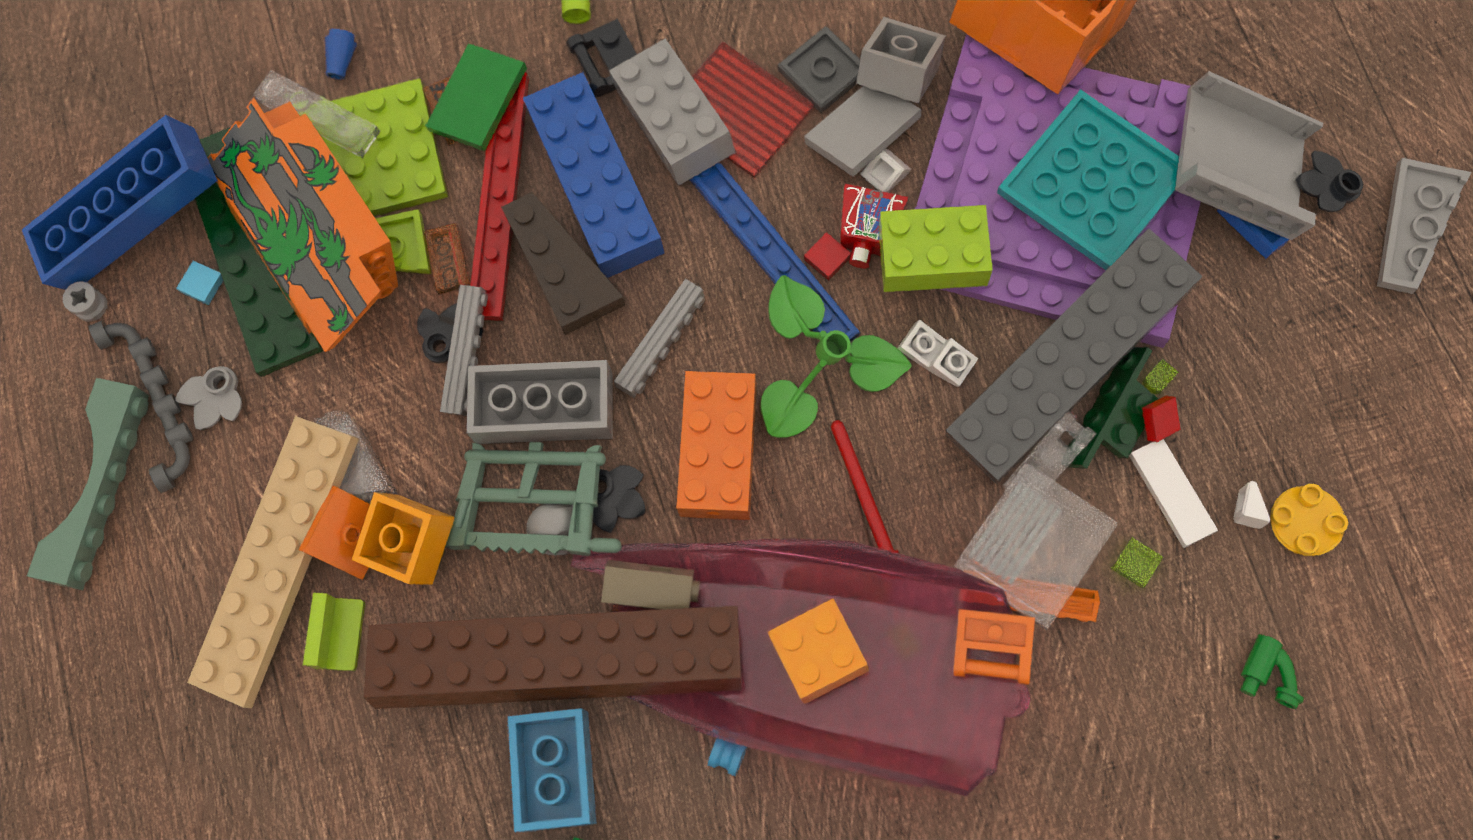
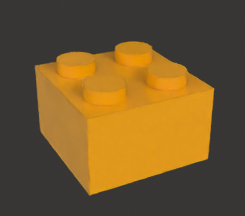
M374 492L352 560L407 584L433 585L455 517L400 495Z
M834 598L767 632L804 704L869 672L868 664Z

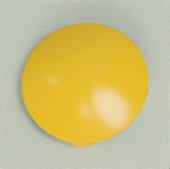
M1316 484L1298 486L1283 492L1274 502L1270 514L1271 527L1278 541L1290 551L1304 556H1318L1334 549L1342 540L1348 526V519L1337 500Z

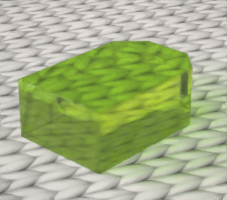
M1162 359L1143 380L1144 387L1152 394H1160L1179 372Z

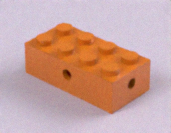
M685 371L676 506L680 517L750 520L757 394L755 374Z

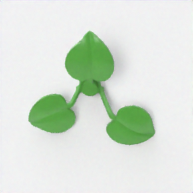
M782 275L778 279L770 295L768 314L771 325L778 334L787 339H793L800 335L801 332L806 337L819 339L820 341L816 346V355L820 361L799 388L791 381L779 380L771 383L764 390L760 400L761 415L767 433L775 438L795 436L813 423L817 415L818 403L813 396L804 393V391L825 365H834L842 358H845L846 362L852 363L849 369L852 381L859 388L868 392H878L888 388L912 366L901 351L879 337L864 335L850 343L848 336L838 330L830 331L829 333H826V331H810L817 328L823 321L825 313L823 301L814 290L790 279L786 275Z

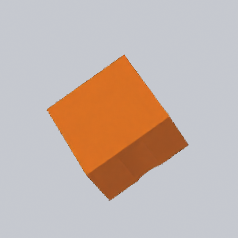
M957 0L949 22L1058 95L1124 26L1137 0Z

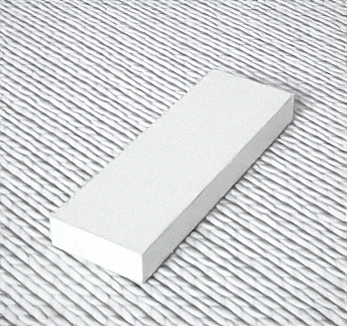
M1164 439L1159 442H1152L1131 452L1129 455L1130 459L1183 549L1218 531Z

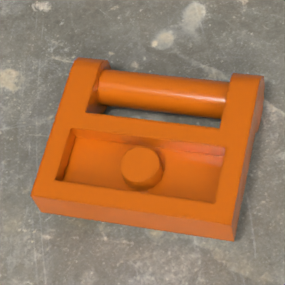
M959 609L953 675L965 677L966 674L1014 679L1018 680V684L1029 685L1035 617ZM968 648L1020 654V662L1017 665L967 659Z

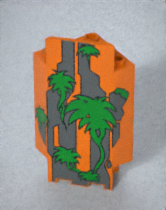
M253 97L247 105L249 114L242 122H234L221 139L224 143L222 149L217 154L211 153L208 156V160L218 180L216 183L222 190L233 216L309 334L312 332L324 352H327L336 347L378 299L389 296L395 288L399 287L391 242L306 114L299 116L290 101L264 113Z

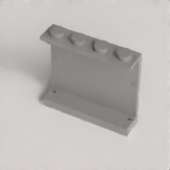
M1208 71L1188 88L1175 191L1293 240L1315 226L1316 214L1299 207L1300 187L1296 178L1302 173L1304 140L1323 127V123Z

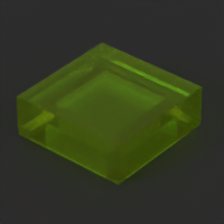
M1132 537L1111 569L1143 589L1160 564L1163 556Z

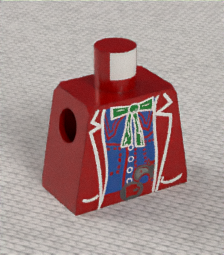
M845 183L840 244L846 249L852 250L849 260L852 266L863 269L868 268L872 254L881 256L879 240L880 212L906 210L908 197Z

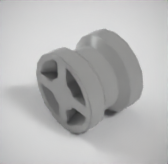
M83 281L75 282L63 294L65 308L81 320L87 322L95 321L106 312V297L89 283Z

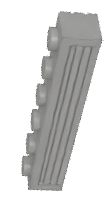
M687 279L683 281L614 380L618 389L632 398H635L637 393H642L646 386V380L649 376L652 377L656 373L660 360H664L669 354L671 344L679 340L682 328L690 324L696 308L699 309L703 305L705 296L702 288Z
M460 285L440 408V412L462 416L467 414L468 366H477L478 364L476 350L481 345L479 331L480 327L484 325V315H482L483 306L487 305L488 295L485 294L486 290L481 287Z

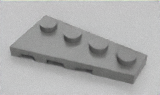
M1406 158L1399 160L1396 165L1377 287L1413 294L1418 289L1433 257L1437 242L1445 231L1449 216L1456 207L1461 190L1468 181L1471 172Z

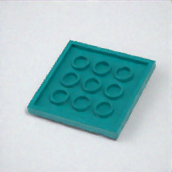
M1080 89L1001 183L997 194L1100 267L1107 270L1134 243L1175 192L1179 156Z

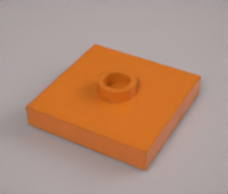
M332 486L299 551L363 580L369 567L353 561L352 557L370 504L336 486Z

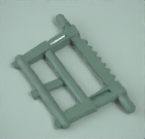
M530 442L528 451L485 450L482 445L473 443L472 450L466 451L464 455L467 464L457 498L455 499L459 503L445 547L451 550L470 549V546H476L482 552L487 547L493 552L501 548L506 553L511 548L517 553L525 549L530 554L535 550H538L541 554L549 550L554 555L560 550H567L571 554L590 556L591 550L600 553L619 552L622 545L618 539H592L594 507H598L600 466L606 462L605 455L600 453L602 446H592L586 452L543 451L544 444L542 442ZM485 465H525L520 488H482ZM540 465L581 466L577 489H533ZM479 502L573 505L568 535L473 532Z

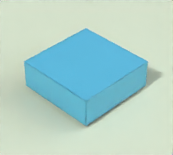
M192 261L176 289L209 306L221 286L223 278L221 273L196 261Z

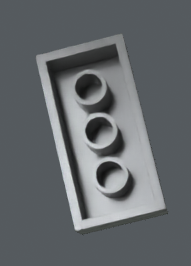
M666 38L609 70L617 93L678 186L736 153L730 131Z
M608 361L468 366L467 434L478 444L613 439V373Z

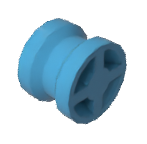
M720 731L712 748L708 766L713 768L721 766L727 770L728 774L736 776L749 741L743 739L733 740L729 737L728 733Z

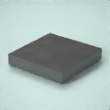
M825 26L779 63L778 71L822 113L856 85L860 58Z

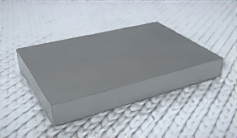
M862 86L804 136L805 144L854 177L921 118V109L897 96L881 91H873L868 87Z

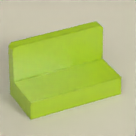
M313 593L303 660L304 666L313 669L355 671L357 669L365 602L363 600L335 598L326 593Z

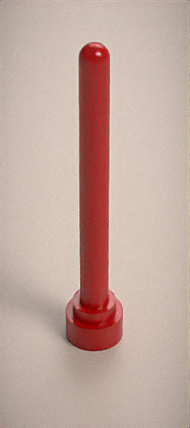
M835 420L831 424V431L881 554L878 558L880 561L878 569L882 579L889 580L898 577L910 570L905 556L900 555L898 550H894L846 428L842 421Z

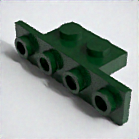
M1134 347L1114 367L1108 380L1102 384L1099 391L1100 394L1094 405L1085 414L1083 424L1076 437L1069 443L1067 453L1062 460L1063 465L1069 468L1087 469L1100 444L1118 458L1129 457L1145 428L1142 408L1158 400L1154 394L1137 381L1140 372L1152 353L1149 347Z

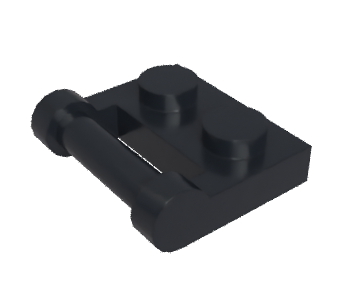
M618 18L583 35L575 34L566 41L569 51L576 55L584 70L595 97H601L616 90L611 75L606 78L601 77L587 49L595 46L608 72L637 55Z

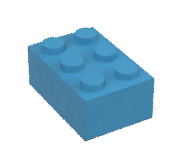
M579 708L508 716L514 832L596 824L588 711Z

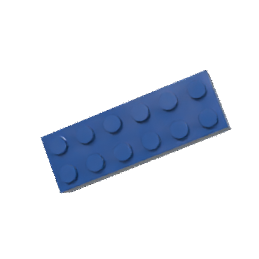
M582 72L523 97L531 120L597 266L606 278L664 254L661 237L584 73Z
M164 115L22 229L42 284L66 290L75 282H88L218 181L194 127Z

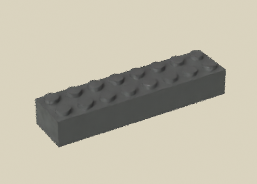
M1148 228L946 429V436L997 485L1196 287L1203 276Z

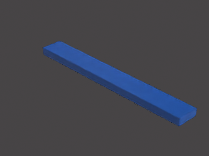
M720 162L689 179L774 284L782 275H786L790 279L808 286L819 295L823 301L825 313L821 324L817 328L811 329L813 332L826 331V333H829L830 331L838 330L845 333L850 342L859 336L860 331Z

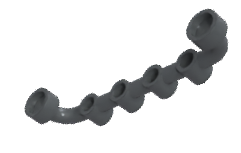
M101 320L89 325L91 336L101 350L115 344L113 337L123 336L127 340L128 349L140 370L142 382L152 398L153 408L163 424L165 436L176 455L173 465L167 468L164 463H160L149 468V474L160 493L175 488L174 480L184 474L190 462L189 448L186 443L193 441L194 438L185 422L177 423L174 414L181 412L179 403L175 401V396L172 393L165 395L162 386L168 384L169 380L160 365L153 367L150 358L156 356L157 352L148 337L141 339L136 329L125 323L106 325Z

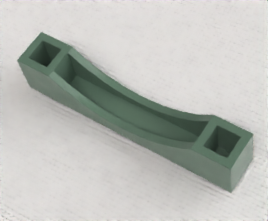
M96 378L85 408L91 424L93 437V462L87 484L79 501L68 517L52 533L38 542L27 577L83 591L85 583L90 579L93 571L92 562L96 550L103 542V530L108 515L112 513L115 507V495L119 483L126 475L128 456L137 442V430L141 418L145 416L148 410L149 395L136 386Z

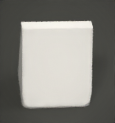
M884 149L868 163L860 175L878 191L889 193L907 176L911 169L889 149Z
M1250 481L1239 489L1233 520L1234 523L1261 529L1270 523V518L1257 483Z

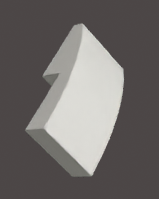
M921 320L914 323L897 348L917 364L956 387L962 384L978 360L976 356L952 338L946 340Z

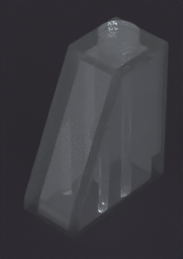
M332 411L326 413L325 417L314 418V423L359 439L340 489L365 502L372 500L374 492L397 495L395 486L356 420L343 411Z

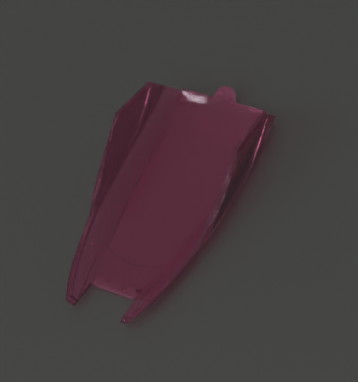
M824 539L740 540L733 543H635L622 545L621 550L617 553H600L591 550L590 556L573 555L570 567L604 575L608 560L694 570L693 580L700 581L698 601L697 603L690 602V608L738 606L742 690L625 696L657 712L694 726V731L730 743L854 775L967 796L985 777L993 775L997 771L1006 717L1017 718L1023 715L1030 704L1028 688L1024 684H1018L1016 680L966 674L965 677L953 675L959 609L1012 614L1004 589L960 569L853 541ZM834 598L868 664L869 672L804 704L767 632ZM613 604L611 612L662 609ZM968 648L967 659L1015 664L1017 654L971 648Z

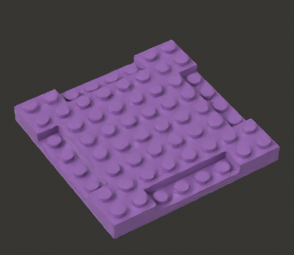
M966 34L915 209L986 205L993 271L988 286L945 288L941 290L1057 320L1106 270L997 194L998 187L1080 89L1179 156L1187 92L1191 86L1164 79L1161 80L1159 85L1083 68L1057 95ZM1175 191L1139 237L1148 228L1151 229L1186 261L1201 201ZM1177 306L1140 342L1163 348L1170 339Z

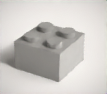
M883 17L862 49L856 84L868 87L873 91H881L897 96L904 101L919 103L939 69L946 36Z

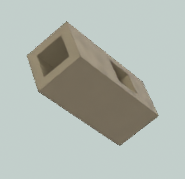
M608 560L605 566L601 602L662 610L690 608V602L697 603L700 581L693 580L694 570Z

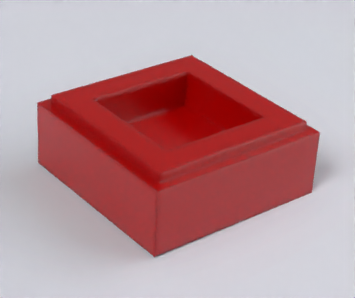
M826 232L804 255V261L829 281L850 259L851 252Z
M1166 395L1142 408L1147 441L1159 442L1181 430L1176 397Z

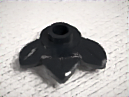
M1313 151L1311 153L1314 170L1303 172L1296 178L1301 190L1309 196L1318 197L1317 204L1319 209L1326 212L1340 211L1345 203L1355 201L1363 189V181L1359 174L1353 170H1344L1337 158L1321 151Z
M457 303L448 307L440 315L424 308L417 320V331L424 339L422 345L423 353L431 362L445 363L448 361ZM480 327L479 336H481V338L484 332L482 327ZM438 344H446V347L443 351H435V348Z
M620 465L610 472L600 469L599 482L606 483L607 488L604 492L598 493V507H594L593 522L598 528L611 533L616 526L618 517L634 519L646 513L644 501L635 490L644 477L643 473L627 465Z

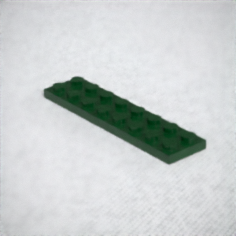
M231 127L200 139L207 158L211 153H219L224 146L221 139ZM215 182L195 198V202L256 373L263 377L324 351L313 333L309 334L233 216L222 190Z

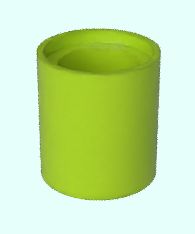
M561 0L562 18L564 21L571 24H582L591 18L590 0Z

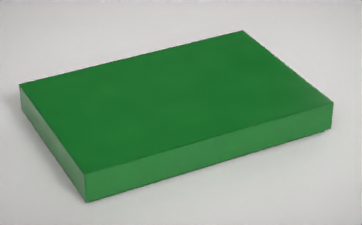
M468 43L425 127L429 132L485 151L527 70L526 64L523 61Z

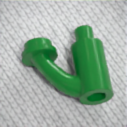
M1258 634L1240 674L1245 678L1240 691L1255 697L1259 685L1266 686L1276 665L1281 675L1283 687H1276L1275 693L1277 695L1275 701L1288 708L1297 709L1298 705L1303 703L1304 698L1298 694L1295 670L1289 655L1283 649L1281 642L1272 637Z

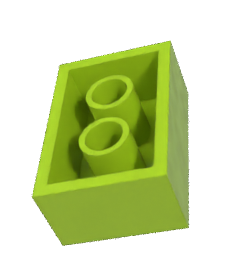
M986 205L880 212L879 240L884 292L988 286L993 270Z

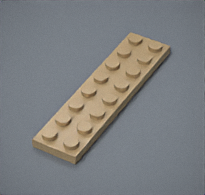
M295 416L187 683L243 708L253 707L312 559V556L299 551V548L332 486L340 488L358 443V438Z

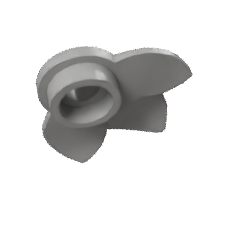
M224 366L213 367L204 376L190 378L180 388L175 398V401L180 404L194 406V424L198 430L213 427L220 421L221 417L229 421H235L242 408V398L236 391L238 385L237 376L231 369ZM225 379V384L220 389H218L217 385L219 381Z

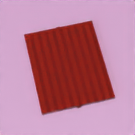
M724 42L717 47L698 71L692 75V78L730 131L736 153L727 157V159L754 178L780 147L787 143L791 134L815 107L813 102Z

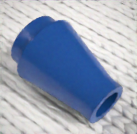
M330 29L329 34L325 36V75L327 77L338 80L345 79L347 68L357 46L353 33L342 29Z

